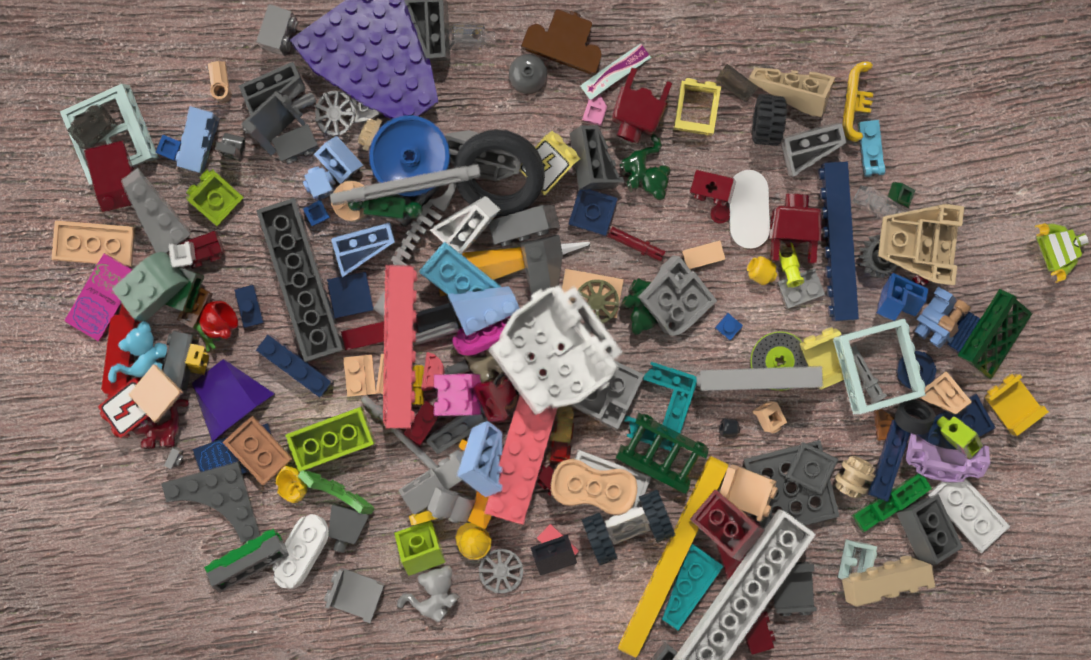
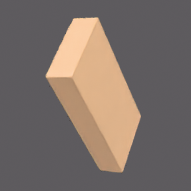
M721 241L682 251L685 264L689 269L725 260Z

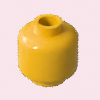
M763 256L753 258L747 266L748 276L761 285H767L769 282L772 283L777 277L776 264Z

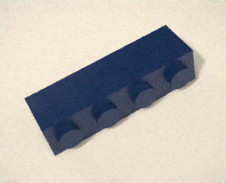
M267 334L256 349L257 352L319 398L324 396L334 382L312 364L304 362V358L271 334Z

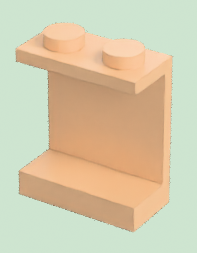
M731 465L727 469L720 493L739 509L758 516L757 520L761 521L769 516L771 506H769L770 500L775 498L778 490L775 487L777 481L739 466Z

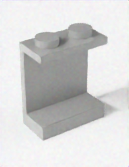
M342 567L338 572L334 571L331 582L334 584L332 590H327L324 601L327 602L325 607L330 608L332 606L362 617L364 622L371 623L385 583Z

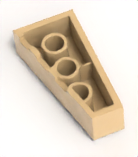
M902 556L900 560L888 561L883 563V566L870 567L865 572L852 573L849 577L842 579L846 602L855 606L880 601L881 596L893 598L899 596V592H918V587L927 586L928 589L935 587L932 565L912 558V556Z

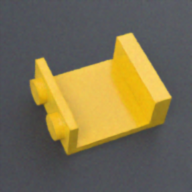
M1011 373L1003 379L1001 385H995L987 391L988 395L984 398L1012 435L1018 436L1049 411L1045 406L1037 403L1020 380L1023 378L1021 374L1013 375Z

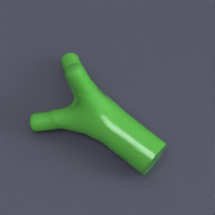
M198 325L196 330L205 341L206 351H210V347L215 349L213 340L220 341V338H209L203 333L200 325Z

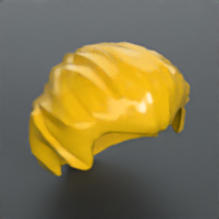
M284 466L276 478L277 493L290 503H298L307 493V484L298 477L300 473L298 469Z

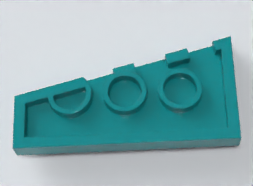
M691 544L662 615V620L676 630L680 629L724 567L694 544Z

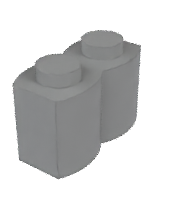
M436 487L428 510L437 519L443 520L445 517L449 521L459 524L460 521L467 522L475 500L466 494Z

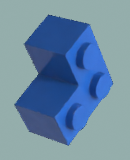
M892 273L882 288L877 314L893 321L897 319L901 311L916 317L926 302L928 288Z

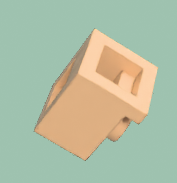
M767 401L753 410L764 432L776 433L782 429V425L787 423L777 402Z

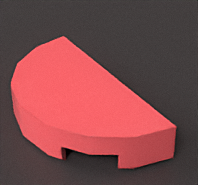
M429 352L426 354L421 386L422 391L434 388V375L445 374L444 365L435 354Z

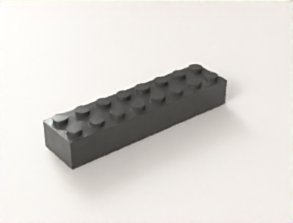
M292 198L257 209L258 218L304 362L345 350L298 200Z

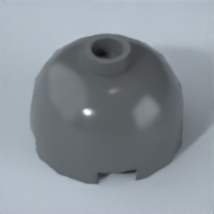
M523 54L511 63L509 81L518 92L533 94L540 91L545 85L547 68L539 57L532 54Z

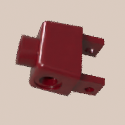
M631 68L625 86L620 88L612 114V121L620 124L617 132L619 138L639 144L642 133L650 136L655 132L668 105L665 101L672 83L666 82L661 97L658 100L653 96L652 90L647 88L630 89L637 69Z
M786 194L785 206H778L772 210L768 240H771L770 261H779L780 241L785 243L787 247H791L790 242H792L794 248H797L801 243L809 242L807 264L817 263L818 242H821V211L818 208L809 207V195Z

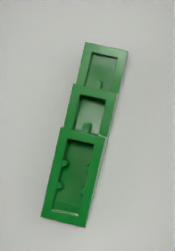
M918 473L894 487L888 501L877 498L851 516L860 530L866 532L898 510H903L932 488L926 478Z

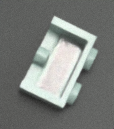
M846 539L838 578L844 579L852 573H862L867 568L873 567L877 556V546Z

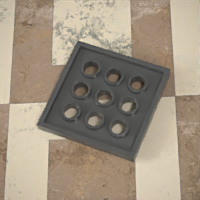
M821 440L806 443L823 451ZM800 445L743 459L746 470L762 475V471L765 468H771L773 475L770 479L777 481L775 486L778 488L777 495L774 499L771 498L769 506H771L769 516L759 521V525L763 529L766 528L773 518L772 509L775 506H780L782 511H785L802 525L840 517L830 478L821 495L786 478V474L782 473V465L784 463L791 465ZM789 482L796 484L797 488L793 493H788L786 490V485ZM812 497H819L820 505L818 507L810 505ZM795 501L801 503V509L798 512L791 510V504Z

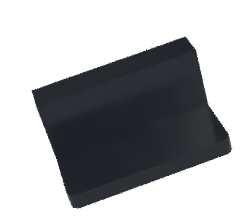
M452 303L416 312V323L419 332L454 321L457 322Z
M568 534L530 547L540 576L577 563Z

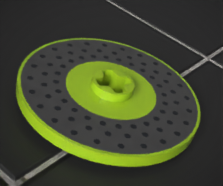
M772 332L763 336L752 349L750 356L751 368L808 367L799 345L802 341L795 335L787 332ZM782 356L784 364H780L779 366H777V361H775V358H780ZM775 388V389H772V390H778V391H780V390H787V389H791V388Z

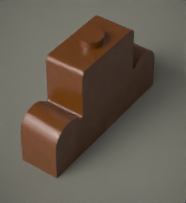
M556 9L548 31L546 32L540 24H532L528 27L521 44V49L592 76L596 74L602 55L598 46L592 44L585 46L592 28V22L581 18V15L574 11L567 13Z

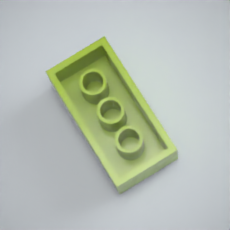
M363 406L285 435L299 472L376 443Z

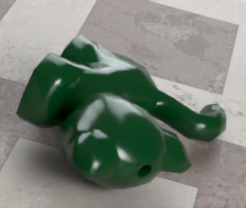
M653 134L651 135V140L654 143L653 147H645L634 151L629 157L623 159L619 166L623 175H631L628 178L629 181L626 182L630 192L636 191L639 183H641L645 192L652 194L657 200L665 199V190L668 186V176L671 170L666 165L646 168V156L659 153L662 147L660 138Z
M640 278L634 279L629 287V290L634 293L633 296H625L620 304L624 309L634 307L630 315L632 321L631 331L634 335H639L643 331H647L656 324H659L638 298L651 284V281H644Z

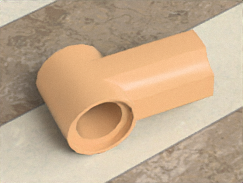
M216 61L209 63L211 95L220 103L228 102L232 92L229 88L226 62ZM225 88V94L220 97L217 96V91Z

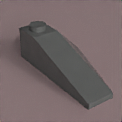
M559 235L520 242L531 300H533L532 295L540 289L544 292L548 288L559 286L563 257Z

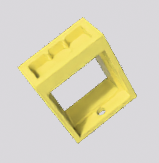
M690 78L681 81L673 130L712 136L715 129L721 87L716 86L717 83L707 81L705 84L697 83V80ZM685 89L713 94L709 125L680 120Z

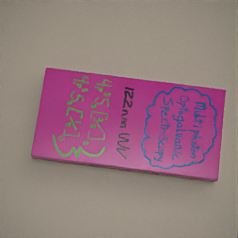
M103 253L64 321L93 339L100 341L110 325V318L117 313L122 303L112 289L133 269Z

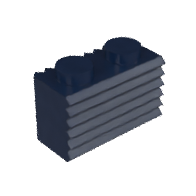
M971 312L962 314L957 323L958 332L953 336L954 339L951 343L946 341L944 345L959 354L980 318Z

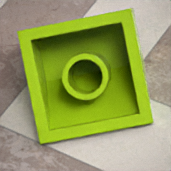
M432 520L394 533L401 562L408 576L446 563Z

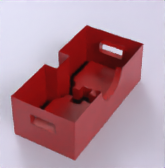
M554 421L550 461L563 462L570 459L571 446L568 445V439L572 440L574 423ZM557 424H565V425H571V426H561V425H557Z

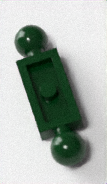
M385 196L348 203V207L353 211H359L364 208V215L404 219L405 213L411 218H418L422 214V206L419 203L412 202L406 205L407 200L405 198Z

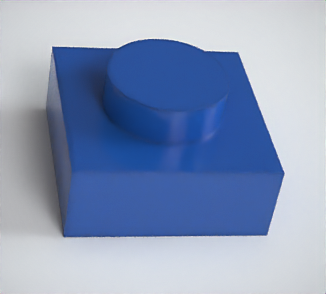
M162 135L155 153L175 161L176 155L181 148V142Z
M321 200L303 208L312 227L330 218Z
M727 313L716 325L715 329L728 340H731L743 325Z

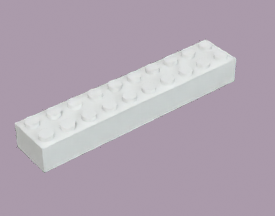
M778 509L764 529L763 534L754 543L673 660H728L816 534L785 511Z

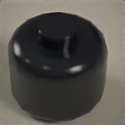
M724 418L719 425V434L725 438L734 439L741 430L738 421L735 419Z

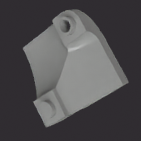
M672 255L659 268L660 271L655 279L638 298L658 321V326L668 335L675 336L691 327L717 300L697 274L691 271L679 256Z
M614 361L618 369L615 371L614 376L608 380L610 384L601 391L597 388L578 403L569 406L617 431L644 375Z

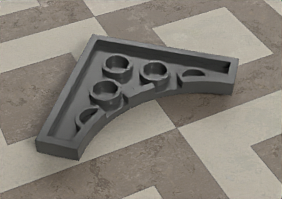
M239 461L161 483L166 502L194 501L214 508L233 525L241 543L261 536Z

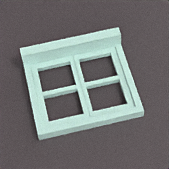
M120 84L60 111L89 185H93L84 150L104 140L107 144H111L110 137L126 130L129 131L137 154L130 156L133 167L159 158L158 154L155 153L156 149L130 85ZM116 99L125 123L107 130L98 107ZM93 109L102 133L84 140L75 117Z

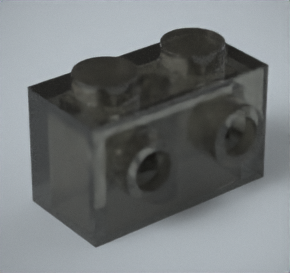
M97 104L90 106L85 111L86 114L72 121L71 126L67 129L81 149L92 148L118 126L105 107Z

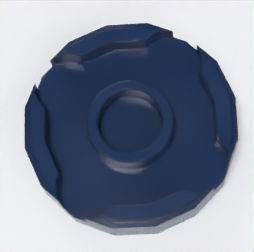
M915 351V358L920 365L919 373L921 380L924 381L926 387L936 377V365L931 356L925 352ZM902 356L897 363V378L902 385L912 389Z

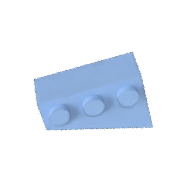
M189 107L185 130L181 139V148L175 160L178 167L200 174L204 173L220 120L214 113Z
M390 222L331 239L342 277L395 242Z
M509 286L484 289L485 291L478 292L467 291L463 294H448L466 336L507 318L520 309Z
M489 421L473 427L457 474L460 479L485 497L502 491V484H499V474L502 473V467L499 466V456L502 455L501 430Z

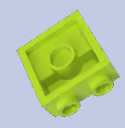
M212 169L211 171L206 170L200 176L201 182L197 186L193 184L186 191V194H188L186 199L213 224L218 226L244 197Z

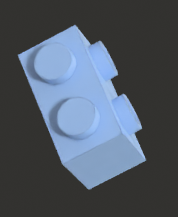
M338 136L325 142L314 154L340 184L351 178L363 166Z

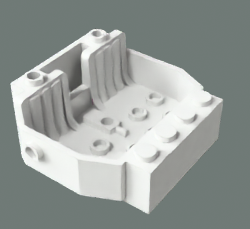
M559 286L548 288L544 292L540 289L532 295L533 300L510 317L499 337L501 340L488 350L535 415L548 406L553 409L576 404L597 388L601 391L610 384L608 380L614 376L615 371L618 369L613 359L620 355L622 351L575 286L566 293ZM581 319L585 321L584 325L581 324ZM591 331H592L593 334H594V336H592V337L589 335V333H590ZM558 344L564 345L563 351L557 348ZM528 353L534 354L533 360L527 358ZM540 369L546 371L545 376L539 374Z

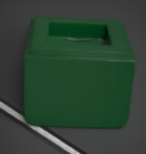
M893 182L886 199L909 208L916 190L903 183Z

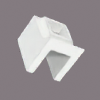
M185 242L182 245L169 244L172 267L190 265L192 260H196L194 243Z

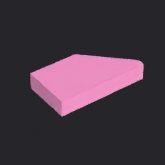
M600 94L591 100L589 99L582 121L598 126L602 125L607 106Z

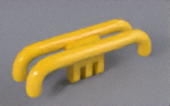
M871 62L857 64L849 74L842 126L845 137L854 142H858L863 138L861 132L853 129L854 113H871V109L864 108V105L871 106L873 101L865 100V97L873 98L874 93L858 91L860 72H868L873 67Z

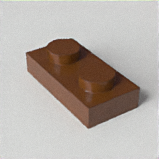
M201 287L192 313L181 311L177 320L196 329L200 322L202 311L210 302L213 293Z

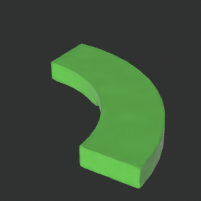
M301 470L298 475L310 488L322 490L341 499L358 513L372 514L375 509L357 493L354 495L346 491V486L334 480L328 481L321 478L320 474Z

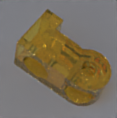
M563 406L557 409V432H551L550 440L570 443L574 415L570 406Z

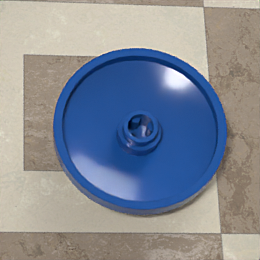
M408 115L388 121L377 131L370 146L369 159L376 179L383 183L448 170L450 150L444 134L435 124L425 118ZM435 187L400 193L398 195L418 196L431 191Z

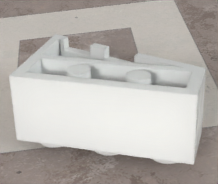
M485 196L442 220L430 231L443 243H448L460 254H463L471 247L500 209Z

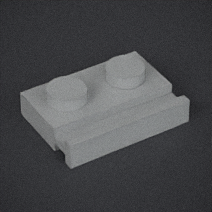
M815 268L800 273L805 282L798 287H788V279L777 282L787 309L825 295Z

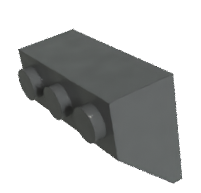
M173 330L167 339L169 348L162 361V364L165 365L163 372L183 392L182 394L187 393L191 376L189 367L185 362L190 344L198 345L199 335Z
M939 494L915 502L897 512V516L918 560L931 565H937L963 548Z

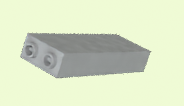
M822 366L701 370L700 374L697 375V387L701 386V391L823 387Z

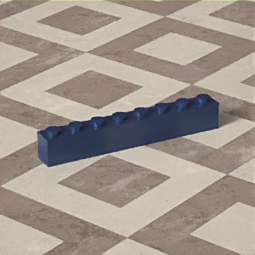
M848 161L824 163L819 168L818 175L819 180H822L823 187L820 188V199L824 201V207L821 208V217L825 219V227H823L822 233L823 239H826L827 247H824V257L828 259L825 275L826 278H829V286H827L826 291L827 297L830 298L831 305L828 306V316L832 317V321L859 319Z

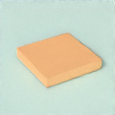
M153 365L128 395L154 422H158L183 392L157 365Z

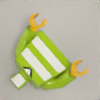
M1053 223L1035 225V228L1038 227L1040 233L1036 234V238L1048 271H1054L1051 273V276H1057L1055 283L1061 282L1066 279V276L1078 263V258L1082 256L1080 247L1089 244L1088 238L1084 233L1075 236L1073 229L1067 230L1062 225Z

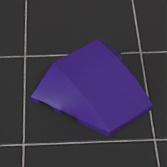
M224 359L192 383L212 442L275 394Z

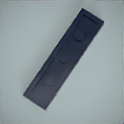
M895 420L891 422L874 474L875 477L868 492V495L884 501L889 500L910 435L909 432L899 427Z

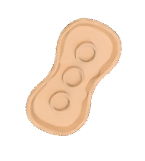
M569 459L561 462L556 467L551 481V491L553 497L563 505L590 504L599 507L608 514L622 515L627 513L635 503L637 481L630 472L624 469L601 471L591 468L582 461Z

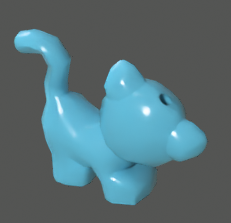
M141 322L137 328L128 333L125 339L120 341L118 345L120 349L129 351L131 354L139 356V358L131 367L121 364L111 367L108 374L110 382H116L117 372L135 377H144L153 365H157L162 370V364L156 360L158 358H165L167 346L159 342L153 347L154 336L151 333V327L148 322Z

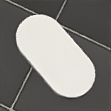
M744 170L733 177L736 180L731 204H729L730 235L736 244L742 248L753 249L761 246L769 236V189L763 175L754 170Z
M313 514L307 517L304 516L294 526L285 542L289 555L273 564V571H275L274 581L280 587L294 589L300 586L306 579L328 539V525L322 517Z

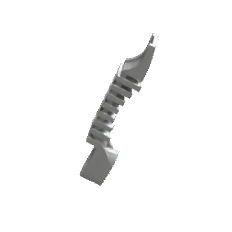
M451 183L441 197L429 199L428 203L422 206V214L416 222L412 223L411 226L413 228L406 233L408 236L402 240L401 243L403 245L401 248L398 247L396 250L398 252L397 255H393L391 258L393 265H407L402 261L404 257L411 260L413 256L408 254L406 250L407 248L413 251L416 249L411 242L413 239L418 243L420 242L421 238L416 235L418 231L424 235L427 233V230L421 226L424 222L431 228L434 226V223L426 218L428 214L438 221L442 220L443 217L431 208L434 205L442 212H445L457 189L456 183ZM385 291L373 308L383 317Z

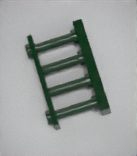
M638 413L635 423L639 427L628 446L620 445L615 458L686 494L691 483L688 475L699 456L704 459L707 458L709 448L700 441H694L662 425L648 414ZM648 429L657 435L646 455H641L635 451V448L645 430ZM664 438L675 443L663 464L653 461V457ZM681 447L691 451L692 454L681 473H676L670 467Z

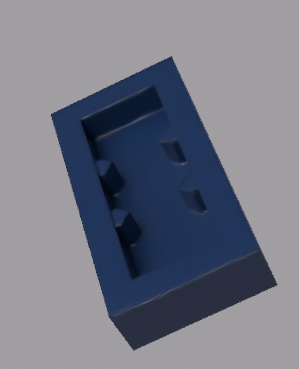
M255 285L234 289L244 328L264 323Z

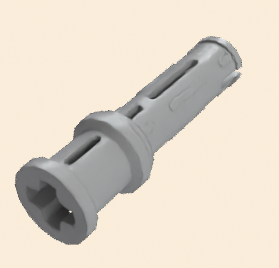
M857 346L851 347L857 373L863 382L862 388L866 389L870 396L871 404L882 400L887 394L883 393L880 388L878 378H874Z

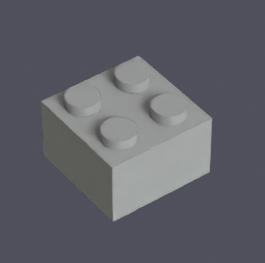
M268 4L256 42L262 49L285 56L286 51L289 52L292 46L290 38L292 33H295L297 30V18L292 11Z

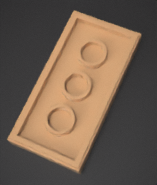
M55 221L52 260L98 264L103 253H106L124 265L132 267L135 227Z

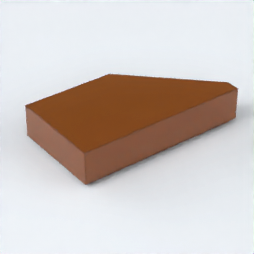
M880 408L874 410L877 441L886 440L891 422L895 420L894 417Z

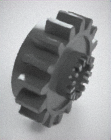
M880 235L870 236L869 241L863 242L865 248H860L863 255L858 257L863 259L860 266H866L865 273H870L871 277L884 278V276H891V272L897 271L896 267L898 265L878 256Z

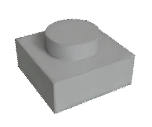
M178 447L172 448L164 466L169 469H173L176 466L179 467L184 457L181 455L183 450Z

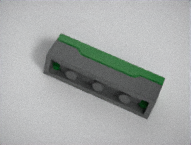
M275 529L265 531L254 540L247 541L245 545L229 551L227 555L211 561L204 568L211 587L221 593L288 556L289 553L282 536Z

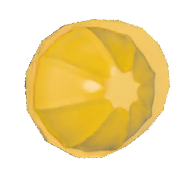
M465 523L457 530L456 543L464 557L470 560H479L487 555L491 549L492 540L490 534L484 528L473 523Z

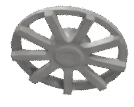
M330 91L324 93L315 105V121L324 133L335 136L342 135L354 123V104L350 97L343 92ZM335 94V100L333 105L331 103L329 96ZM341 95L346 100L339 106L338 101ZM325 99L329 108L321 105ZM350 103L352 112H344L343 108ZM320 109L326 111L327 114L320 117ZM344 115H352L350 124L343 119ZM329 118L326 126L324 127L321 120ZM338 121L346 127L344 130L339 131ZM332 122H334L335 132L328 130Z
M496 549L489 552L482 559L479 567V576L483 585L490 591L507 593L514 590L520 584L523 577V565L519 557L512 551ZM501 552L510 554L505 563H502ZM497 553L498 563L493 562L489 556ZM514 557L518 564L508 567V563ZM486 560L493 565V569L483 568ZM520 567L519 577L510 573V570ZM483 572H491L493 575L485 581ZM508 576L517 580L513 586H510L507 580ZM494 578H497L496 588L488 585ZM501 580H504L507 589H499Z

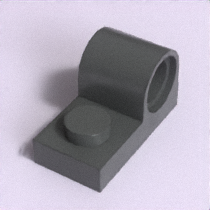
M225 133L222 142H217L215 150L222 157L241 161L245 137Z

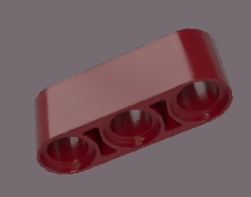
M384 321L341 331L345 351L384 342Z

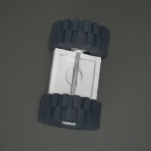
M658 490L639 496L642 507L630 509L627 513L620 516H612L609 520L605 521V524L600 512L581 519L599 566L618 559L613 544L615 545L648 532L650 528L657 543L676 536Z

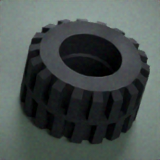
M763 94L758 96L752 124L754 144L779 146L782 142L787 114L785 97Z

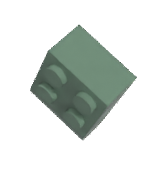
M158 252L144 259L112 290L134 319L147 321L177 294L188 281L177 266L172 267L171 258L167 253Z

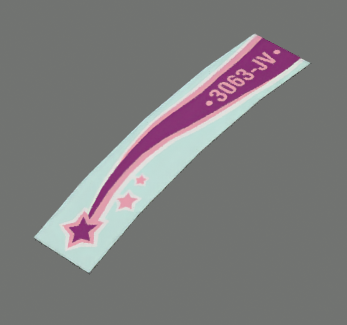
M639 44L587 80L580 87L591 100L628 74L631 68H637L650 59L651 56L643 45Z

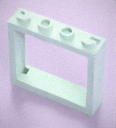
M905 319L891 321L833 338L853 414H863L925 396V384L921 380L919 373L920 365L915 358V346L910 339V328ZM895 328L912 392L866 405L849 340Z

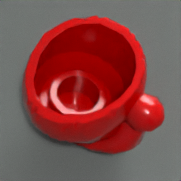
M224 301L208 303L200 317V327L203 333L213 339L220 337L223 339L230 338L231 331L238 326V318L235 311Z

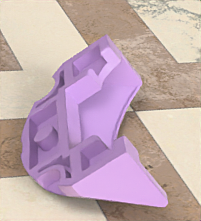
M911 433L906 461L909 465H913L919 474L927 478L943 482H964L966 477L980 478L984 476L990 465L989 446H983L969 460L958 450L932 445L920 436Z

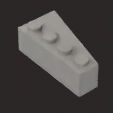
M138 168L122 179L124 189L156 253L168 252L169 244L177 245L191 235L187 225Z

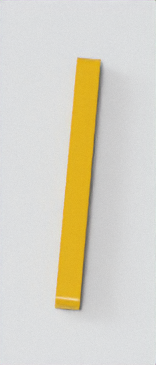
M713 456L708 458L674 528L676 536L669 539L624 632L618 650L634 658L638 656L699 529L690 518L715 489L718 490L729 464Z

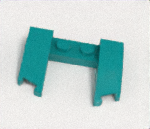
M651 362L650 364L653 367L644 375L643 380L673 389L662 425L681 433L697 384V376ZM625 415L624 420L625 422L629 421L631 431L630 434H627V437L633 438L639 425L635 423V418ZM646 429L640 441L652 444L657 434ZM664 438L659 447L671 451L675 443Z

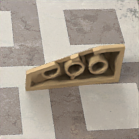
M754 67L749 81L774 96L785 97L787 104L803 113L822 117L835 77L817 72H809V75L798 74V71L791 70V73H781L778 69Z

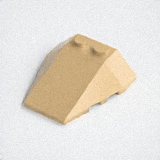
M943 204L883 216L878 256L933 283L955 285L957 265H954L958 227H961L963 223L964 206Z

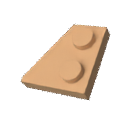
M947 371L925 387V396L918 397L955 415L972 403Z

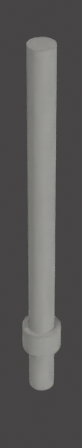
M365 395L361 401L372 411L371 414L375 418L378 417L383 422V408L380 405L377 406ZM389 428L429 469L432 468L434 471L439 467L409 437L404 435L400 428Z

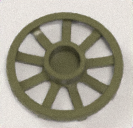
M595 279L584 283L578 289L580 295L588 299L586 303L590 306L591 310L596 311V317L601 323L609 321L616 314L619 306V297L617 291L610 283ZM600 283L598 293L594 292L591 284ZM587 285L591 291V296L581 292ZM603 286H608L611 291L602 295ZM614 293L615 302L605 300L606 297ZM604 305H614L615 308L610 314ZM600 309H602L605 312V314L608 316L607 318L603 320L599 319Z

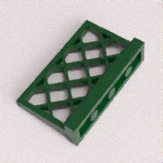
M1001 289L998 290L957 355L988 379L993 378L1033 314L1017 300L1018 298L1014 294ZM1024 312V315L1018 321V314ZM1012 316V324L1008 325V318ZM1012 329V334L1008 337V330ZM1002 333V340L998 341V334ZM1002 346V350L997 354V347ZM992 350V357L987 358V351ZM992 362L991 367L987 372V364Z

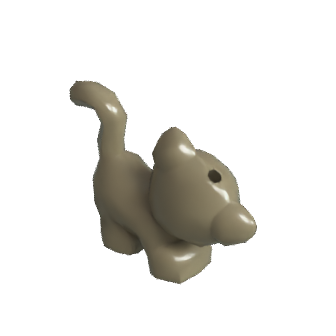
M453 347L450 352L452 356H456L458 352ZM489 349L484 350L486 357L473 358L472 355H464L470 370L474 374H480L482 383L495 379L496 375L494 372L496 370L499 374L504 373L488 351Z

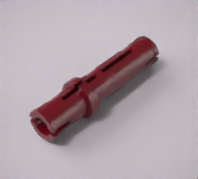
M612 226L607 238L622 243L641 252V255L650 256L661 262L666 250L651 245L649 241L645 242Z

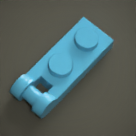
M879 120L859 122V132L863 134L860 145L864 176L869 177L872 174L885 175ZM876 160L877 166H871L870 161Z

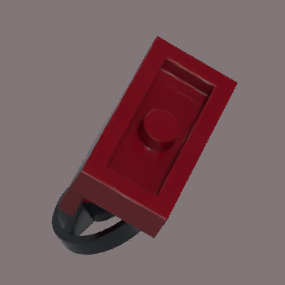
M505 373L499 374L494 383H477L473 387L488 421H504L508 417L505 407L519 393L514 389V385L508 377L496 388L498 380L505 376Z

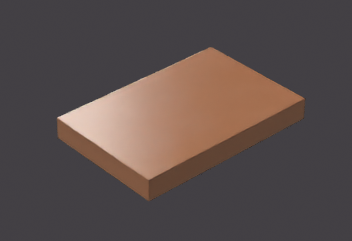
M253 415L223 442L263 486L293 459Z

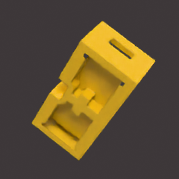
M190 344L185 362L190 372L201 375L205 374L209 359L208 353H205V347Z

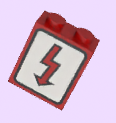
M133 378L97 406L101 411V417L106 422H109L112 427V433L118 438L130 437L129 432L149 417L128 395L142 378Z

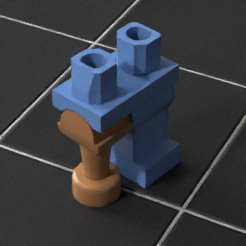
M938 286L934 292V298L923 310L922 315L917 318L919 325L915 333L925 339L930 331L933 332L934 335L930 342L934 346L941 348L946 341L952 342L953 336L958 332L957 323L962 314H968L971 307L962 300H956L951 293ZM953 307H955V311L950 316H948Z

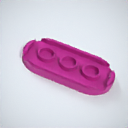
M511 316L467 336L463 327H461L456 337H453V345L456 351L461 355H474L489 349L501 340L499 337Z

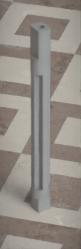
M479 165L464 166L332 193L330 198L334 206L350 202H360L481 177Z

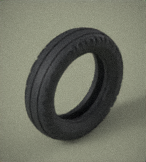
M493 129L472 136L458 151L454 168L472 166L474 160L480 154L490 150H502L511 153L520 160L525 168L527 179L525 185L519 191L506 196L488 193L477 184L474 178L456 182L457 189L464 200L470 205L486 196L500 209L495 216H508L530 207L540 195L545 180L544 164L537 149L523 136L508 130Z

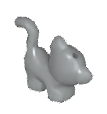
M447 565L441 569H434L428 573L420 574L418 581L425 587L426 592L431 595V598L419 602L411 593H405L398 599L397 607L403 608L405 602L409 601L421 615L432 618L439 623L449 612L445 607L451 608L460 598L457 593L447 594L452 586V568Z

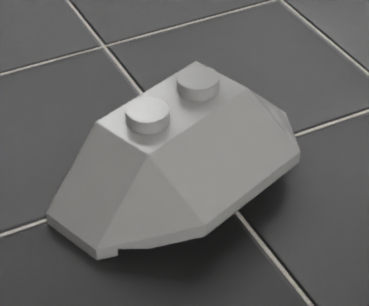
M467 130L446 134L445 138L450 150V162L453 166L460 148L468 139L478 134L477 132ZM490 150L480 154L474 160L472 166L479 165L481 178L497 182L519 173L521 162L517 157L506 151Z

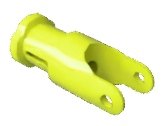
M790 242L793 255L784 258L779 251V259L782 270L786 273L788 279L787 286L794 288L802 285L805 281L800 275V264L792 242Z

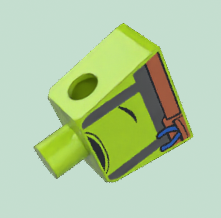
M942 416L938 420L937 425L941 428L944 438L967 459L971 460L983 447L977 433L958 418L952 417L949 420L946 416Z

